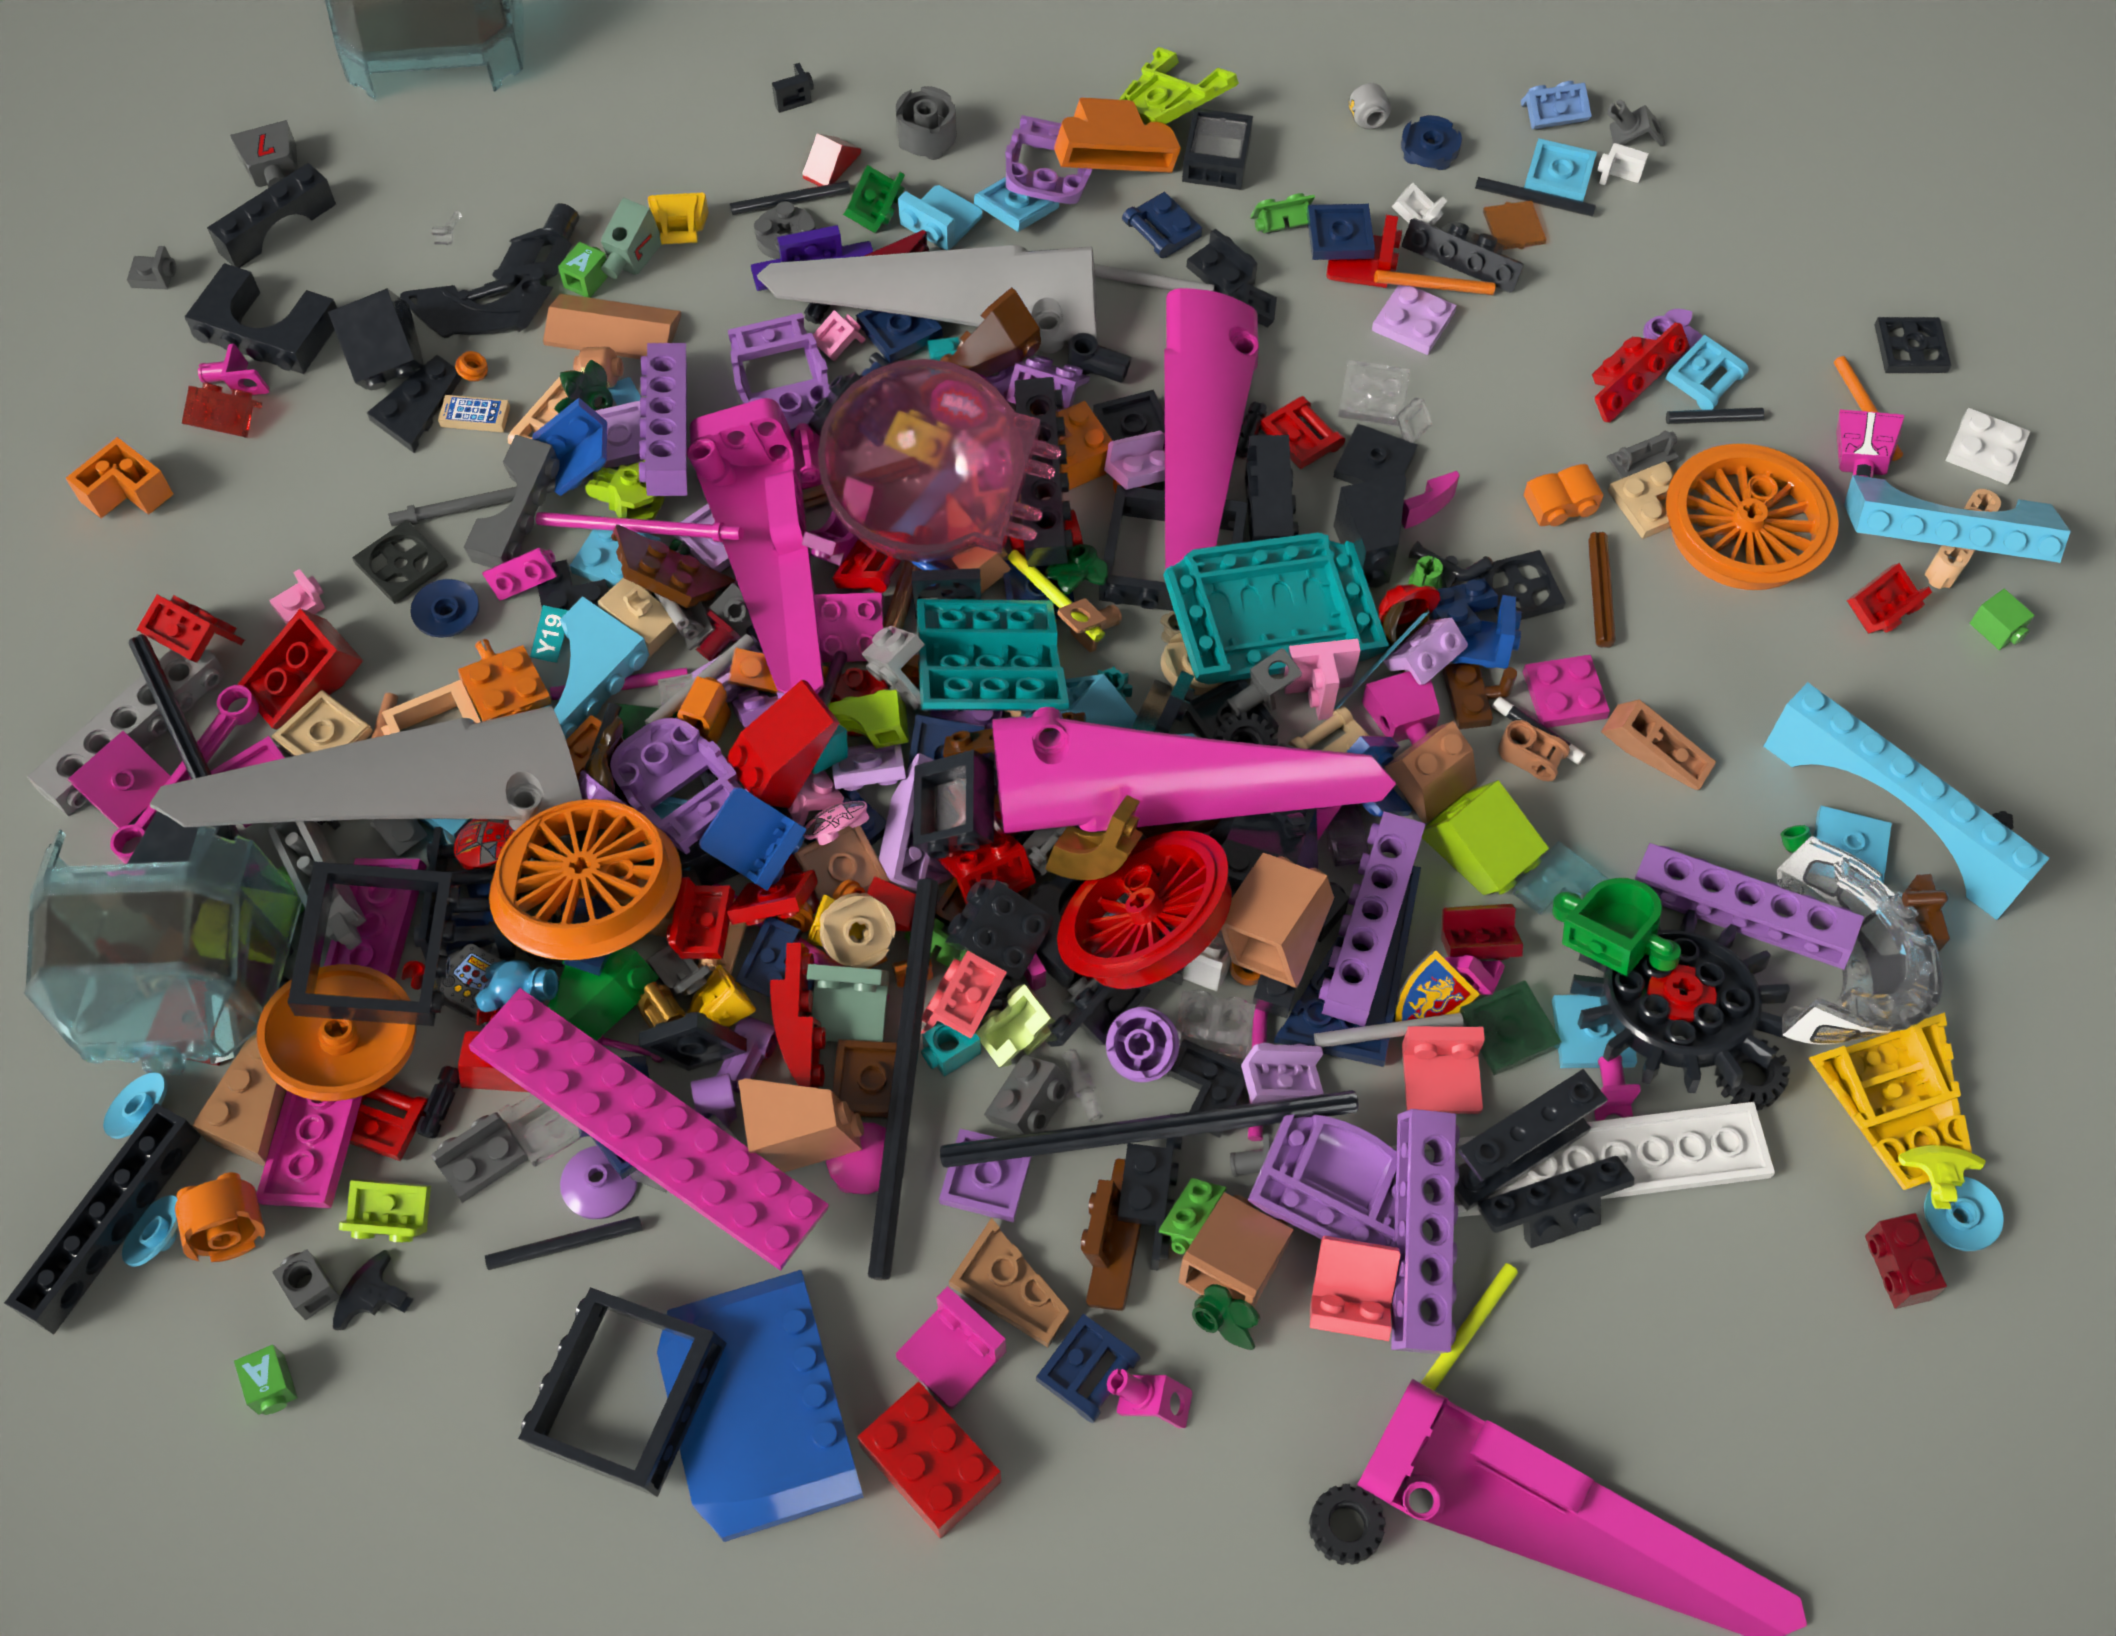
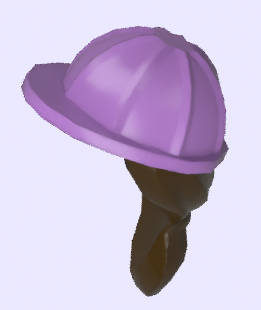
M619 716L615 717L613 723L604 730L600 743L597 745V750L588 759L585 771L582 769L580 772L578 784L582 800H609L632 807L622 799V790L615 781L610 768L611 753L624 731L623 721Z

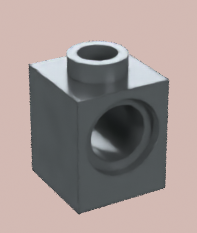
M308 1249L288 1256L281 1262L280 1267L272 1271L293 1308L305 1320L340 1298L320 1263ZM312 1275L311 1281L307 1286L297 1288L301 1278Z

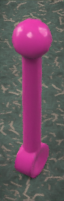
M604 1035L597 1040L601 1045L651 1056L652 1060L656 1063L665 1060L637 1045L608 1039Z

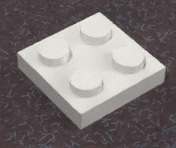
M1968 408L1962 418L1945 461L2008 485L2013 477L2030 431Z

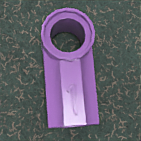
M751 1016L741 1019L734 1030L737 1034L747 1038L746 1053L725 1059L716 1075L729 1073L733 1091L737 1093L740 1092L738 1080L745 1078L753 1079L763 1059H768L772 1055L778 1043L774 1026Z
M730 1074L691 1081L696 1111L722 1130L729 1129L732 1121L737 1118Z

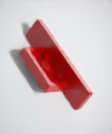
M1675 322L1656 340L1632 336L1592 373L1595 384L1606 386L1595 396V402L1604 422L1610 423L1689 349L1690 346L1681 323Z

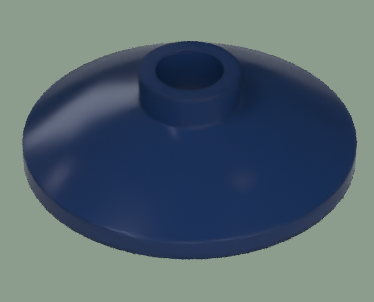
M455 579L437 580L424 586L415 595L411 603V617L415 626L424 634L438 638L451 637L460 634L473 624L479 613V600L473 588L462 581Z

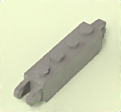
M314 821L272 823L273 827L268 830L269 835L306 908L314 861L337 863L319 825ZM335 884L326 934L331 940L345 944L346 948L351 951L362 943L357 927L367 920L349 885Z

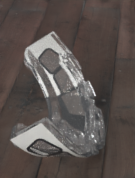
M1812 836L1777 869V884L1783 889L1801 895H1810L1818 901L1835 907L1850 909L1854 913L1864 916L1845 970L1842 969L1843 986L1837 1001L1831 1003L1819 997L1807 1008L1790 1007L1782 1016V1035L1794 1041L1831 1045L1905 1030L1916 1026L1925 1020L1932 1009L1938 1005L1943 990L1942 963L1932 935H1924L1915 920L1919 913L1913 906L1905 907L1903 905L1901 891L1894 894L1886 885L1878 880L1882 875L1880 872L1856 856Z

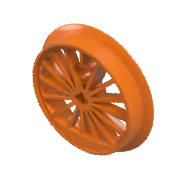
M1726 444L1699 452L1688 459L1677 470L1669 484L1666 496L1668 521L1675 543L1684 558L1706 577L1733 588L1744 590L1772 589L1808 574L1828 557L1838 535L1839 521L1837 508L1832 495L1822 480L1797 459L1765 446ZM1736 474L1738 476L1740 499L1725 475ZM1747 475L1753 476L1747 483ZM1712 478L1715 479L1724 496L1705 481ZM1778 486H1779V487L1782 488V490H1780V491L1777 493V491H1778ZM1692 490H1697L1710 502L1691 496L1689 493ZM1755 492L1761 493L1764 496H1759ZM1787 495H1791L1798 502L1769 511ZM1687 507L1706 515L1688 514ZM1799 513H1805L1808 518V521L1787 520L1782 518H1786ZM1693 526L1714 528L1696 532ZM1789 532L1810 533L1811 541ZM1726 535L1713 547L1704 542ZM1738 537L1730 558L1718 553ZM1743 540L1745 543L1746 563L1735 561ZM1785 545L1791 546L1804 552L1797 556ZM1754 547L1765 565H1756ZM1770 550L1785 562L1777 564Z
M586 799L563 803L546 809L527 820L510 836L503 846L490 885L489 903L491 913L496 925L504 936L513 944L529 953L557 960H582L607 955L638 941L653 930L667 915L680 889L682 878L681 861L675 845L666 833L652 824L646 816L630 806L600 799ZM607 829L595 843L598 830ZM587 830L583 848L580 851L576 832ZM621 832L626 833L625 836L613 842ZM567 834L571 835L574 853L562 843L559 837ZM550 842L560 854L545 849L543 846ZM640 842H643L646 845L636 849L628 850ZM531 856H533V857H535V858H537V859H540V860H542V861H527V860H528ZM655 858L654 865L652 866L634 865V863ZM521 874L532 875L520 879ZM638 879H646L648 882L641 888L639 887ZM534 890L525 897L516 901L517 894ZM598 894L614 913L596 919L591 897ZM568 897L561 922H547ZM630 897L634 898L625 906H621L616 901L625 900ZM549 898L535 916L526 913ZM579 898H585L590 920L584 923L572 924Z

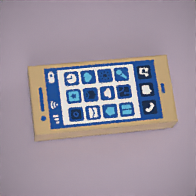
M445 395L438 421L440 427L504 433L510 404L508 400Z

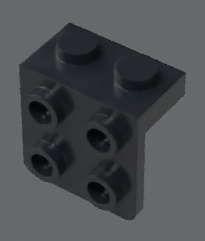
M981 879L980 882L975 883L969 890L966 897L968 903L963 912L956 915L948 927L950 934L945 942L957 950H968L1001 968L1012 979H1020L1049 931L1053 918L1050 914L998 880Z

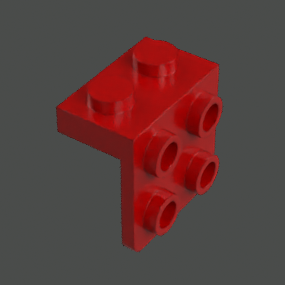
M1386 215L1382 236L1373 235L1375 245L1374 259L1328 260L1326 277L1334 281L1387 288V284L1375 283L1374 275L1376 270L1396 272L1399 253L1393 252V249H1399L1402 230L1397 229L1398 216Z

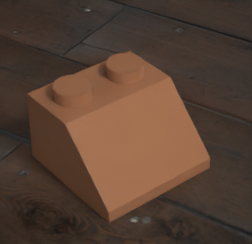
M1454 721L1432 729L1384 766L1423 823H1428L1477 784L1473 749Z

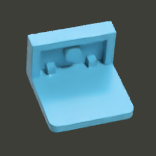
M940 185L934 186L922 199L915 197L907 191L898 198L900 225L914 233L921 230L926 231L927 240L944 250H950L983 216L981 208Z

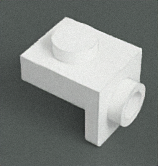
M1614 143L1610 153H1603L1597 171L1602 172L1599 184L1605 185L1609 175L1639 183L1649 153Z
M1411 183L1391 207L1408 223L1411 219L1417 218L1434 225L1444 214L1440 209L1447 200L1441 197L1436 203H1433L1414 183Z

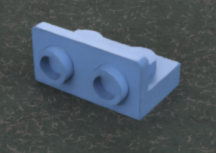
M1565 81L1552 88H1546L1545 85L1530 88L1521 99V106H1527L1532 130L1584 122L1592 117L1585 82L1574 84V81Z

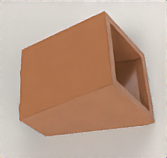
M1262 853L1232 897L1228 916L1221 928V933L1232 962L1297 988L1334 900L1328 876L1316 868L1308 869L1294 864L1285 857H1274Z
M746 1078L738 1080L749 1153L758 1154L782 1172H788L862 1150L860 1136L864 1135V1127L860 1115L854 1113L849 1108L847 1102L841 1101L831 1090Z
M1224 1192L1182 1258L1178 1283L1200 1295H1204V1290L1209 1285H1221L1229 1290L1232 1299H1242L1255 1307L1285 1252L1294 1229L1288 1227L1286 1221L1282 1219L1277 1220L1269 1214L1266 1215L1255 1209L1254 1205L1245 1197L1240 1195L1231 1196Z

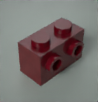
M1916 1213L1879 1221L1865 1235L1869 1251L1875 1260L1894 1309L1931 1301L1947 1287Z

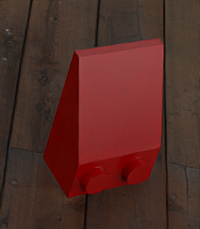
M300 608L237 685L244 686L251 692L258 702V712L271 728L277 730L321 690L330 695L341 688L361 665L363 659L327 619Z
M801 680L741 731L733 747L730 749L726 760L731 764L737 773L738 779L745 789L747 788L749 793L770 806L790 808L840 722L808 681Z

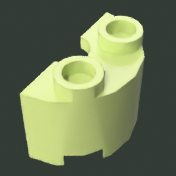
M1025 984L1014 988L1007 996V1007L1002 1012L1000 1009L990 1012L983 1019V1026L975 1032L980 1038L981 1044L999 1068L1011 1065V1060L1022 1050L1027 1055L1032 1053L1051 1034L1048 1025L1055 1022L1054 1018L1030 987Z

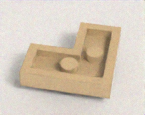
M1666 461L1610 483L1608 489L1611 497L1642 539L1671 527L1667 512L1660 503L1661 500L1666 498L1669 484L1675 474Z

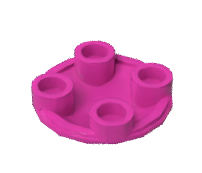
M862 1122L864 1127V1135L860 1136L862 1150L826 1160L830 1177L837 1184L840 1191L853 1194H871L878 1191L886 1132L885 1127L876 1123Z

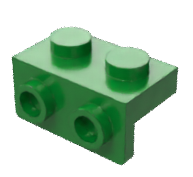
M867 165L843 215L876 233L882 223L887 226L895 211L891 205L893 202L897 204L898 198L904 192L905 187L901 183L905 174L899 172L893 180Z

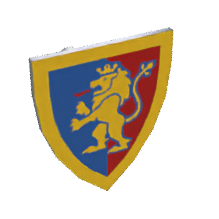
M1434 949L1415 967L1402 986L1395 1006L1394 1022L1459 1013L1474 1001L1480 993Z

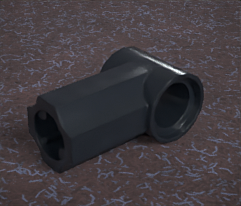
M1078 333L1071 338L1067 364L1082 368V374L1084 375L1092 372L1119 383L1124 382L1131 364V356L1098 345L1097 339L1088 333Z

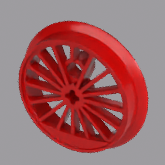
M1194 831L1167 832L1139 841L1127 860L1117 871L1104 878L1085 880L1071 898L1062 915L1057 935L1058 950L1064 963L1080 975L1092 977L1102 985L1117 989H1131L1150 985L1171 976L1187 966L1215 939L1224 925L1230 910L1232 891L1228 880V860L1225 851L1212 837ZM1124 893L1129 896L1125 904L1115 902ZM1107 912L1116 914L1113 916L1103 917L1104 914ZM1166 927L1174 928V930L1170 932ZM1160 931L1165 935L1161 940L1159 937Z

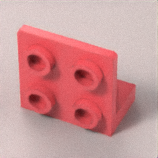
M968 950L961 961L954 958L942 977L932 1000H930L923 1012L922 1021L926 1024L921 1034L933 1028L937 1021H940L971 1039L1007 972Z
M1408 1026L1402 1042L1407 1110L1419 1109L1455 1114H1480L1482 1112L1483 1103L1478 1055L1485 1041L1483 1027Z
M1323 1236L1310 1302V1328L1389 1341L1392 1328L1391 1303L1400 1260V1249Z

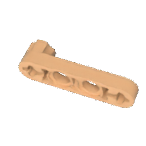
M1978 489L1973 492L1963 509L1982 511L1978 509L1981 504L1985 506L1984 511L1996 512L2001 507V500L1997 494L1990 490ZM1941 545L1925 571L1929 584L1938 589L1951 588L1975 550ZM1951 555L1952 557H1955L1956 559L1953 560V559L1948 558V557Z

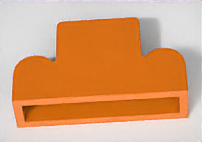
M1081 97L1074 117L1063 119L1054 150L1061 167L1172 173L1181 147L1173 130L1166 124L1150 122L1144 125L1133 101Z

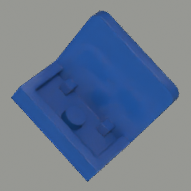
M1502 595L1497 622L1481 621V632L1464 637L1468 647L1451 661L1452 663L1482 665L1486 668H1508L1512 650L1518 651L1521 639V631L1519 630L1521 611H1516V597Z
M736 787L731 791L699 841V846L708 854L767 891L771 885L776 884L782 877L784 864L789 856L795 854L802 846L804 841L803 835L807 829L743 788Z

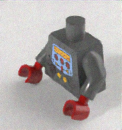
M496 943L488 952L474 944H469L462 950L447 955L450 956L448 978H442L440 991H444V1005L482 1027H485L502 1008L483 1012L476 1004L475 997L480 991L488 987L492 980L485 977V969L494 962L502 960L509 962L512 958H500ZM419 961L405 963L401 979L412 978L411 988L415 990L421 989L425 964Z

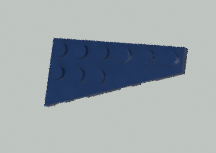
M1413 865L1365 1026L1393 1022L1421 867ZM1375 882V883H1373V884H1374L1376 887H1378V888H1381V889L1388 888V887H1387L1385 884H1383V883H1380V882ZM1372 913L1363 914L1366 918L1371 920L1379 919L1376 915ZM1337 937L1310 980V984L1300 1000L1293 1007L1285 1024L1275 1036L1274 1043L1315 1046L1314 1033L1363 1027L1322 1014L1325 1000L1318 999L1324 978L1332 979L1335 968L1328 967L1334 946L1342 947L1345 937ZM1362 944L1353 945L1359 951L1369 950ZM1348 975L1343 977L1349 983L1355 984L1360 982L1354 976ZM1390 1038L1322 1047L1323 1054L1384 1067Z

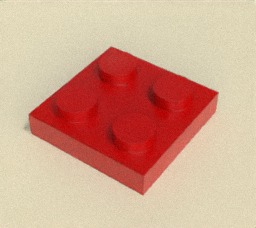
M814 869L784 875L776 884L771 885L767 891L754 882L747 883L727 911L731 925L745 922V925L750 926L761 923L767 917L779 915V918L784 919L797 915L818 884Z

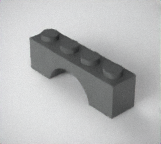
M519 435L514 436L503 464L510 478L517 483L516 494L510 505L502 512L491 517L476 519L464 545V549L473 563L493 568L521 555V544L525 535L532 531L535 513L538 507L542 506L546 500L547 487L551 478H555L559 471L560 462L550 444Z

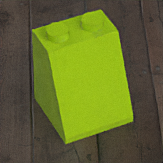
M1499 780L1467 791L1428 823L1422 834V839L1483 895L1498 892L1501 895L1509 891L1517 884L1515 878L1521 872L1526 874L1536 868L1542 862L1539 857L1549 849Z

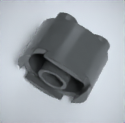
M924 86L921 87V91L912 93L911 89L902 94L896 103V123L899 147L914 155L926 156L931 160L941 158L943 153L952 147L957 136L955 104L951 101V96L940 88Z

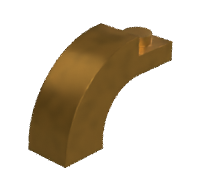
M1126 795L1112 815L1107 831L1087 832L1074 826H1068L1055 843L1045 870L1076 880H1095L1104 878L1117 871L1127 860L1143 834L1136 830L1140 818L1134 816L1140 801Z

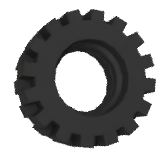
M1343 1484L1341 1487L1333 1486L1329 1488L1316 1501L1309 1519V1533L1311 1539H1314V1546L1317 1551L1321 1550L1325 1554L1324 1557L1329 1561L1331 1559L1336 1560L1337 1564L1340 1565L1345 1563L1354 1565L1368 1559L1380 1545L1385 1533L1384 1527L1386 1522L1385 1517L1382 1515L1383 1508L1381 1504L1375 1502L1374 1499L1376 1497L1373 1494L1365 1493L1364 1489L1359 1486L1354 1488L1350 1487V1484ZM1350 1508L1361 1516L1364 1522V1531L1359 1539L1343 1541L1333 1534L1330 1527V1518L1335 1510Z

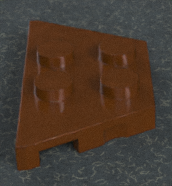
M616 524L611 535L612 540L618 541L619 544L616 554L622 564L621 570L624 579L686 608L695 606L700 601L706 602L714 599L716 592L721 590L724 592L735 582V579L699 563L696 558L682 555L669 549L666 544L660 541L650 540L619 524Z

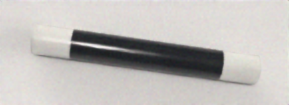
M1498 697L1494 702L1492 708L1510 720L1526 721L1534 727L1564 740L1570 748L1567 758L1577 765L1586 756V753L1502 697Z

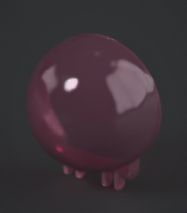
M916 359L897 361L875 369L853 383L834 403L822 427L818 458L821 483L833 512L846 529L872 550L894 559L923 563L948 560L969 552L975 547L1002 554L1008 536L1027 541L1035 539L1036 532L1034 529L1014 523L1012 520L1014 516L1030 521L1041 519L1042 512L1040 509L1018 502L1027 474L1051 479L1055 473L1053 466L1032 460V455L1057 459L1060 457L1061 450L1056 445L1037 440L1040 433V419L1016 413L997 388L976 372L951 362Z

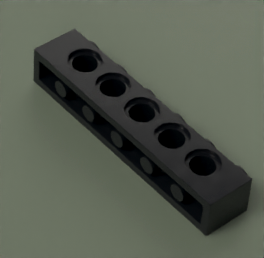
M1054 377L1016 380L1014 384L1024 551L1028 567L1068 563L1067 550L1073 549L1072 530H1066L1065 521H1071L1070 501H1064L1063 493L1069 492V479L1067 472L1062 473L1061 466L1067 464L1066 444L1060 445V437L1066 436L1064 416L1058 417V409H1064L1062 389H1055ZM1050 497V499L1041 500L1043 498ZM1046 526H1053L1048 529H1043Z
M155 1103L4 1304L22 1317L54 1335L200 1139L201 1135L186 1119Z

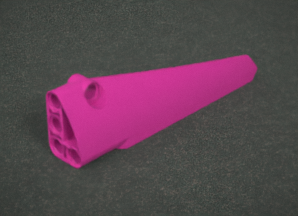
M1178 288L1171 290L1166 296V349H1164L1165 570L1169 566H1174L1193 549L1217 545L1253 373L1258 366L1257 311L1236 298L1209 290Z
M770 398L754 400L698 417L689 426L690 446L687 449V456L696 471L714 521L724 522L725 526L743 528L742 540L725 539L723 545L777 690L787 693L799 681L806 680L818 694L825 686L809 547L802 545L804 534L807 531L803 491L795 471L790 426L777 401Z
M1053 707L1039 708L1030 718L1019 716L992 719L998 793L1004 833L1077 825L1089 832L1107 831L1112 815L1126 795L1140 801L1134 816L1140 818L1137 827L1377 802L1382 801L1396 785L1395 780L1381 767L1373 756L1366 754L1207 739L1063 719L1059 710ZM1055 728L1053 731L1043 732L1044 729Z
M1413 1378L1357 1486L1412 1518L1429 1522L1744 1636H1785L1807 1626L1802 1601L1799 1596L1605 1488L1587 1475L1488 1420L1485 1422L1453 1404L1445 1396ZM1417 1488L1427 1489L1433 1498L1432 1507L1424 1513L1415 1512L1409 1504L1410 1494Z

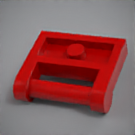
M1304 396L1295 399L1261 420L1260 428L1266 435H1289L1290 459L1300 470L1330 451H1338L1346 441L1340 432H1334L1311 408V403ZM1298 417H1302L1323 439L1320 440Z
M902 534L861 535L832 577L836 587L853 589L871 588L875 592L884 593L891 583L890 578L904 556H908L914 549V541L909 536ZM891 551V553L889 554L888 558L886 559L880 570L876 571L880 564L883 562L888 552Z
M383 1086L363 1095L349 1144L401 1161L416 1132L420 1117L426 1114L423 1110L429 1098L420 1095L414 1098ZM367 1098H371L408 1112L403 1119L362 1103Z

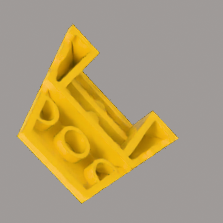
M1945 1012L1926 1018L1916 1026L1905 1030L1890 1032L1848 1047L1844 1045L1809 1057L1811 1063L1903 1190L1929 1182L1930 1180L1924 1170L1917 1167L1902 1166L1898 1159L1900 1154L1910 1149L1927 1145L1949 1146L1972 1153L1965 1115H1961L1958 1097L1961 1096L1959 1083L1954 1081L1951 1060L1954 1059L1951 1043L1947 1044L1944 1029L1947 1026Z

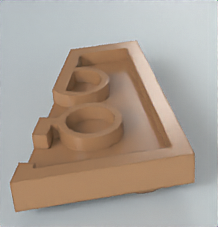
M993 1218L987 1223L949 1280L950 1287L1049 1348L1069 1316L1068 1308L1043 1278L1036 1274L1023 1258V1254L1001 1232L1000 1227Z

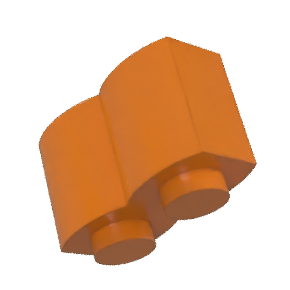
M1579 464L1558 473L1545 474L1528 481L1523 496L1539 526H1558L1563 524L1569 517H1588L1594 514L1600 507L1604 495L1588 465Z
M697 676L677 714L678 719L691 724L699 730L700 736L708 742L713 740L716 745L731 717V711L726 702L727 693L723 684L711 677L702 678Z

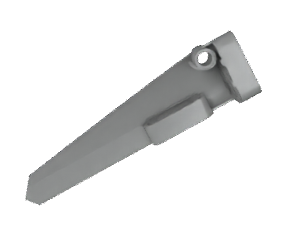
M1019 245L781 262L770 263L757 275L758 279L777 299L860 308L978 327L985 320L980 315L986 308L1012 287L1016 290L1040 327V351L1055 353L1063 348L1065 341H1068L1070 345L1071 338L1078 333H1088L1097 339V287L1092 246L1027 251Z
M548 706L478 723L470 718H459L160 787L150 802V807L168 816L184 828L360 819L509 820V825L516 831L522 824L538 813L563 803L582 800L564 733L554 709Z

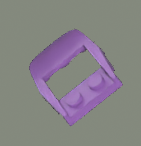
M1022 115L1019 129L1015 128L1011 142L1006 147V188L1017 194L1059 203L1076 204L1080 201L1092 169L1078 168L1077 175L1071 174L1064 178L1059 177L1051 169L1039 168L1035 171H1030L1025 165L1019 163L1022 144L1031 145L1038 149L1054 150L1062 123Z
M793 314L729 329L728 336L731 342L732 351L730 353L734 382L743 404L762 398H770L777 401L790 426L791 433L795 431L798 424H808L814 415L812 412L814 406L821 399L827 397L831 391L829 390L830 384H828V368L825 358H822L813 334H807L804 328L803 314ZM804 348L813 379L751 393L743 361Z
M663 718L647 724L624 740L616 748L611 758L610 768L612 775L628 799V802L634 809L646 816L652 824L666 833L675 847L685 854L690 852L689 847L702 838L731 791L736 787L742 788L737 773L724 758L721 749L714 741L708 742L700 736L699 730L688 722L677 718ZM710 769L718 778V780L665 818L661 819L654 812V807L706 770Z

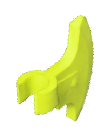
M1940 1145L1913 1148L1900 1154L1898 1157L1902 1166L1917 1167L1928 1174L1932 1185L1931 1200L1935 1209H1951L1949 1202H1957L1955 1186H1962L1965 1182L1963 1172L1969 1169L1981 1170L1986 1163L1983 1158L1971 1152Z

